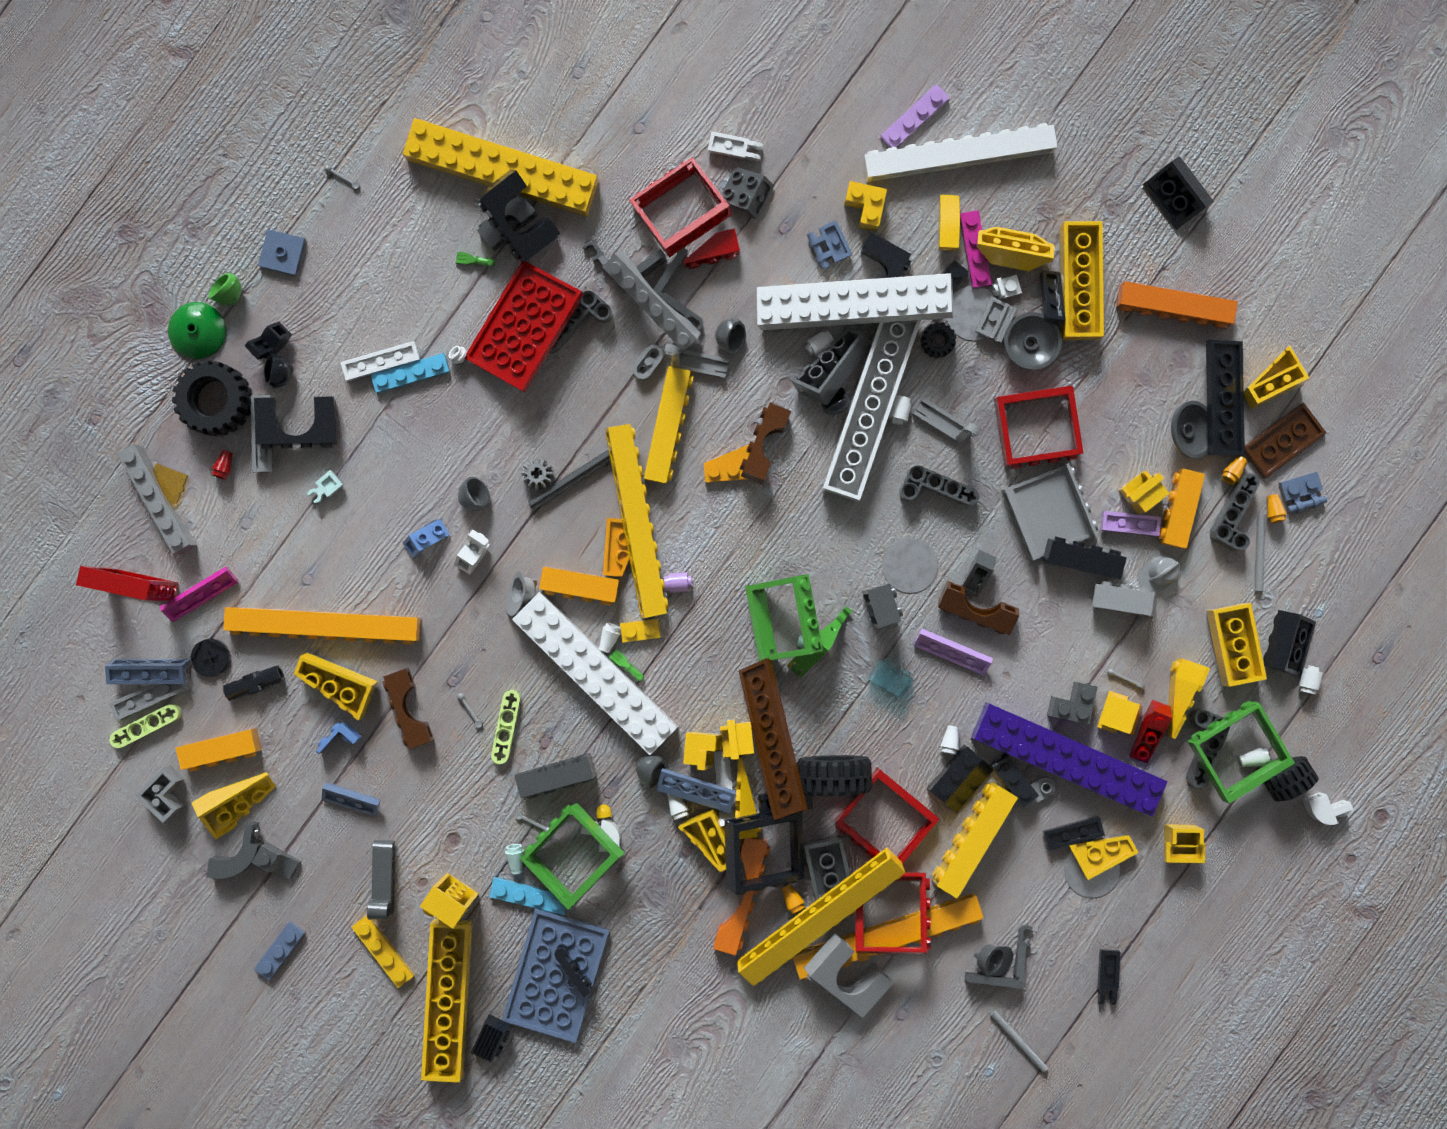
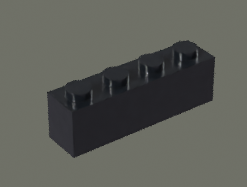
M1062 537L1048 538L1043 561L1121 580L1127 557L1121 555V551L1110 549L1109 552L1102 551L1103 547L1092 545L1089 548L1084 547L1085 543L1073 540V544L1067 543L1066 539Z

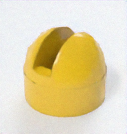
M602 804L598 806L596 810L597 819L612 817V812L608 805Z

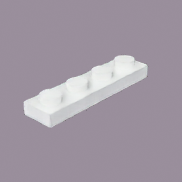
M412 341L343 361L341 366L345 380L351 381L418 361L420 356L416 342Z

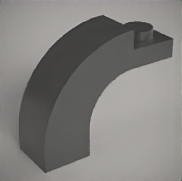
M250 821L245 824L242 847L237 855L233 857L215 855L209 858L206 878H230L243 872L253 864L251 862L261 845H263V842L256 841L260 835L259 822Z

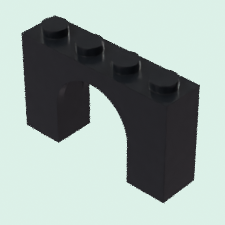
M510 169L474 198L478 202L476 205L482 213L485 212L489 217V224L500 232L499 237L505 245L508 244L512 249L510 251L512 256L517 261L526 262L558 237L560 232L551 219L543 217L524 232L517 233L509 227L505 219L506 206L514 196L527 187L516 170Z
M872 232L860 252L881 264L887 278L901 277V272L903 270L907 271L912 262L909 260L911 253Z
M334 396L314 397V423L306 433L296 436L288 435L280 430L277 424L276 399L274 397L254 398L255 444L261 446V449H273V446H281V449H292L293 445H300L304 449L312 448V445H320V448H332V445L337 444Z

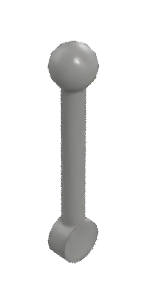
M330 165L325 166V172L334 174L352 185L355 190L360 188L358 182H353L334 171Z
M1108 669L1107 671L1109 676H1116L1142 689L1145 687L1141 683L1116 673L1113 669Z
M459 693L457 699L462 701L475 721V727H482V721L477 719L464 699V694Z
M522 812L515 814L517 820L522 819L545 832L550 828L523 816Z

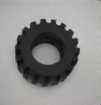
M1305 756L1293 757L1292 759L1295 764L1264 782L1274 801L1281 802L1296 798L1310 790L1318 782V776Z

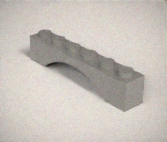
M621 249L603 266V269L683 351L699 337L701 333L688 319L671 308L650 287L635 264Z
M132 444L117 453L172 554L181 555L197 546L190 531L165 497L144 448L140 445Z

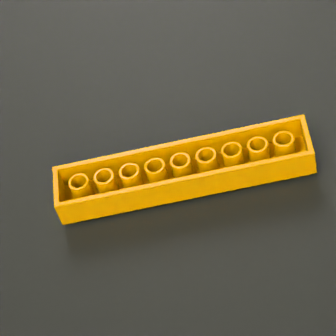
M417 118L413 120L403 151V156L407 161L486 186H490L510 169L516 170L527 185L520 192L524 198L588 217L599 183L598 177L595 174Z

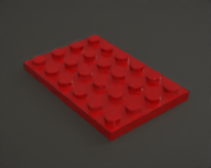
M521 261L467 351L465 359L525 393L584 296V293L532 264Z

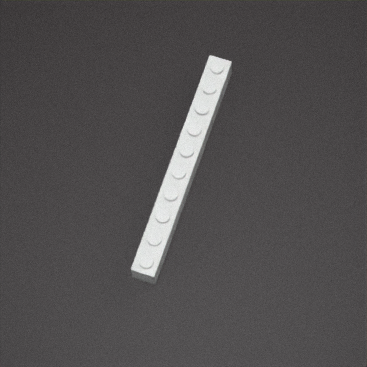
M1043 123L1037 125L1036 128L1024 126L1018 128L1017 131L1005 129L999 131L998 134L986 132L980 134L979 137L967 135L960 140L948 138L941 143L929 141L922 146L911 144L903 149L892 147L884 152L873 150L867 152L863 158L866 182L1054 153L1057 149L1054 125Z

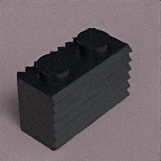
M489 1014L471 1054H475V1056L485 1059L489 1063H492L495 1056L499 1058L503 1046L500 1044L501 1042L506 1043L510 1031L507 1030L510 1024Z

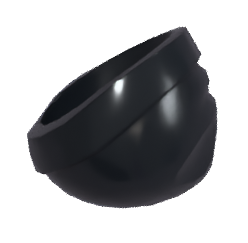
M272 353L268 355L264 363L266 386L274 389L288 383L294 368L286 358Z

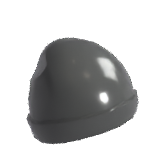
M737 318L726 319L719 324L715 333V339L719 347L729 353H736L742 348L746 340V329L741 320Z
M468 477L461 484L458 491L460 505L469 511L483 510L488 504L490 495L487 486L479 478Z
M653 754L646 755L637 762L635 770L645 787L650 789L658 783L662 768L666 769V762L662 757Z

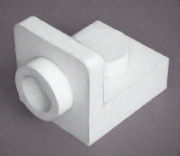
M1017 275L1003 279L997 278L994 281V285H992L993 293L995 296H998L999 300L1022 293Z

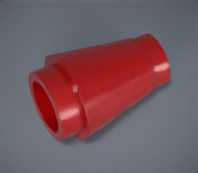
M226 450L221 451L211 468L212 476L224 480L230 476L233 453Z

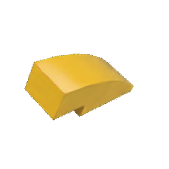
M940 195L938 250L957 251L959 249V196Z

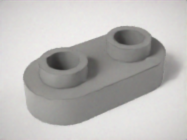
M648 346L633 366V373L636 378L646 380L653 374L664 358V353L660 346ZM653 352L658 354V357L655 359L651 357ZM642 367L646 368V372L644 374H641L639 372L640 368Z
M1041 777L1031 782V786L1038 793L1039 797L1027 806H1032L1051 796L1055 792L1053 780L1048 777ZM1048 784L1049 789L1044 791L1043 786Z

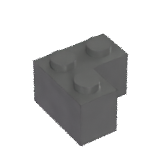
M1073 682L1070 700L1051 696L1047 715L1090 725L1098 687Z

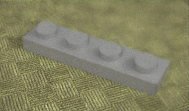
M270 395L251 396L253 473L273 472V449H261V446L255 444L254 398L272 397Z
M187 682L185 684H151L109 703L116 721H119L188 690L189 687Z

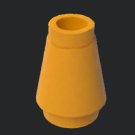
M1237 456L1222 471V480L1230 485L1238 483L1247 460Z
M1279 495L1267 496V519L1270 520V523L1286 521L1285 516L1287 514Z
M792 884L782 888L787 910H790L791 914L805 908L804 900Z

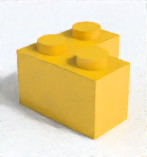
M853 181L849 182L844 206L862 209L858 228L877 232L887 189Z

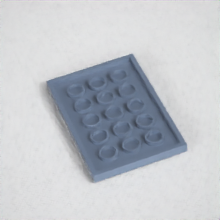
M535 908L502 1020L576 1043L591 992L583 997L556 959L554 953L558 945L565 944L568 947L567 954L572 960L575 959L581 967L580 972L583 976L586 975L592 982L591 987H593L610 929Z

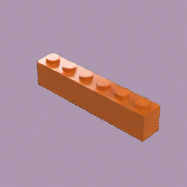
M1124 281L1119 285L1116 307L1121 308L1123 312H1133L1134 310L1139 311L1141 315L1145 316L1156 314L1162 319L1173 317L1178 318L1180 322H1189L1190 320L1196 321L1197 325L1207 326L1208 324H1213L1216 328L1227 329V327L1235 322L1238 301Z

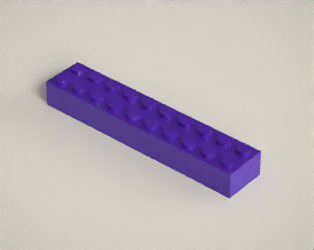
M987 702L971 735V738L1151 817L1155 813L1168 782Z

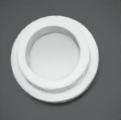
M453 347L449 352L450 361L453 364L462 363L465 360L467 351L464 347Z

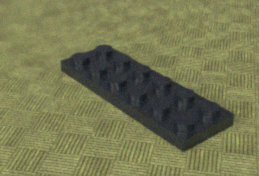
M1210 339L1206 341L1208 455L1245 456L1243 341Z

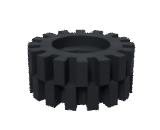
M935 322L926 327L920 339L922 343L921 348L925 350V354H929V357L943 358L954 349L957 337L954 335V329H951L949 324L945 325L944 322ZM936 333L942 334L946 340L945 345L935 347L931 342L932 335Z

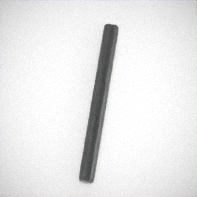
M606 450L528 501L530 507L536 510L609 463V451Z

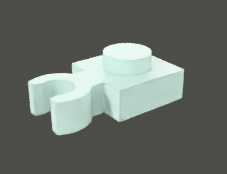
M329 470L315 482L319 487L317 489H310L307 494L311 496L317 493L318 497L314 500V503H320L323 500L324 494L327 497H331L344 485Z

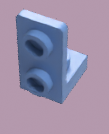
M438 519L408 535L403 541V545L411 557L415 558L424 549L448 537L450 533L443 522Z
M338 722L330 730L332 734L328 738L324 737L318 743L319 748L316 752L318 754L323 753L340 733L343 734L341 737L349 744L351 742L353 744L358 743L363 736L347 722H342L341 724Z

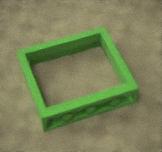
M809 574L745 586L759 661L766 658L775 660L823 652ZM793 583L805 649L777 653L765 588Z
M1247 701L1243 703L1239 710L1224 715V719L1212 722L1208 725V729L1203 732L1198 731L1191 736L1192 739L1187 741L1219 797L1228 804L1295 764L1267 714L1258 702ZM1253 713L1278 758L1225 790L1202 751L1200 744L1248 714Z
M578 803L572 806L568 804L560 812L562 816L559 819L556 817L549 823L548 826L550 828L547 832L542 831L536 837L537 842L534 845L530 844L524 851L526 854L521 858L522 862L568 910L576 905L625 854ZM572 816L611 854L573 894L536 856L540 849Z

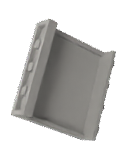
M1069 464L1001 490L1030 561L1044 556L1048 538L1062 537L1066 539L1067 543L1073 544V540L1080 542L1098 535V526L1089 514L1091 513L1090 506L1087 502H1084L1082 497L1084 495L1083 489L1080 484L1077 485L1075 480L1076 472Z

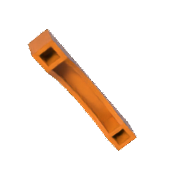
M754 837L744 838L740 856L744 863L746 880L763 875L765 865L762 864L763 858L768 857L770 846H767L768 841L765 839ZM747 891L743 895L741 903L734 914L718 927L713 949L736 955L737 950L741 951L744 940L741 939L742 932L747 931L749 923L746 920L747 914L752 913L754 902L751 900L753 894L757 895L758 891Z

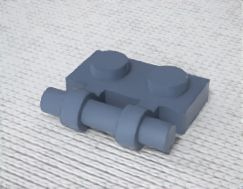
M837 220L820 227L819 232L821 236L817 238L814 232L807 234L808 243L814 249L817 256L816 260L823 269L830 266L827 259L831 257L836 264L853 255ZM825 242L828 248L827 252L823 253L820 243Z
M1318 472L1278 483L1283 500H1292L1293 505L1287 506L1289 514L1294 512L1301 513L1304 512V509L1318 508L1321 504L1327 503L1326 496L1318 497L1316 492L1323 490ZM1308 495L1309 500L1300 501L1301 496Z

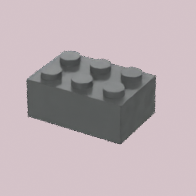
M889 583L862 591L874 628H881L901 622L900 617L903 616L900 605H896L894 598H897V593L894 586H890Z
M841 835L803 843L815 900H818L850 876Z

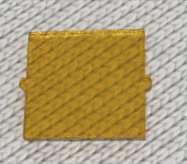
M156 463L153 471L168 502L177 504L181 493L185 490L184 485L188 475Z

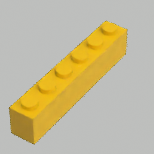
M668 366L644 480L667 485L668 481L672 480L674 470L670 468L672 462H676L678 451H674L675 445L680 443L682 434L678 431L680 425H684L686 414L683 413V408L688 406L690 395L686 394L688 387L692 388L694 379L689 370Z

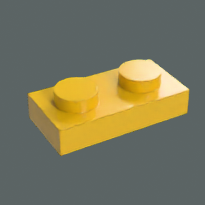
M658 619L620 623L622 643L661 638Z

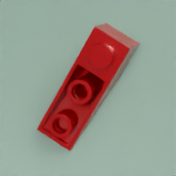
M735 228L716 232L684 260V267L695 269L703 263L711 265L718 263L720 259L733 260L737 258V255H740V248Z
M1155 700L1151 701L1144 714L1132 747L1131 758L1148 764L1173 718L1170 706Z

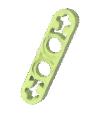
M516 690L507 691L502 699L491 753L492 760L497 764L505 763L510 757L521 702L520 693ZM512 693L517 698V701L512 703V707H516L515 711L504 709L505 706H509L510 700L507 699V696H511ZM510 712L513 714V721L511 723H506L503 720L504 713ZM501 731L509 733L510 738L508 741L503 742L500 740L499 734ZM497 743L508 745V749L506 747L503 748L505 757L501 760H498V756H496V753L500 752L501 746L497 747Z
M170 704L113 732L110 736V744L115 748L125 747L177 721L181 717V708L176 704ZM170 710H175L173 716L166 718L162 716L169 713ZM153 716L159 720L157 727L150 725V719ZM135 725L140 726L142 729L139 736L134 735L132 731ZM126 734L129 736L121 740V742L117 743L116 739L119 738L118 736H124Z

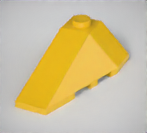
M1177 658L1172 663L1170 668L1172 672L1170 675L1168 706L1171 707L1173 718L1167 727V737L1176 739L1186 720V714L1184 713L1190 707H1193L1195 703L1193 696L1196 691H1201L1210 668L1181 658Z
M739 757L737 766L735 818L757 814L742 757ZM761 827L739 832V839L757 837V832H761Z
M266 772L211 791L192 802L198 818L216 840L233 830L238 825L237 821L243 815L247 816L250 813L249 809L255 803H260L276 785Z

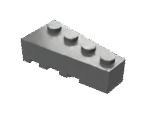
M850 327L847 328L831 343V347L827 351H822L817 356L818 359L814 363L803 368L804 372L798 377L794 376L791 379L798 393L827 406L871 347L864 333Z
M589 752L517 773L514 777L520 797H526L528 800L537 797V794L541 792L549 794L555 792L556 788L563 787L565 789L575 786L574 783L592 781L596 776V770L591 753Z

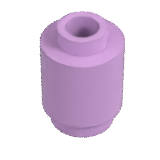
M687 572L664 576L665 591H670V593L688 592L689 588L692 587V576H688Z

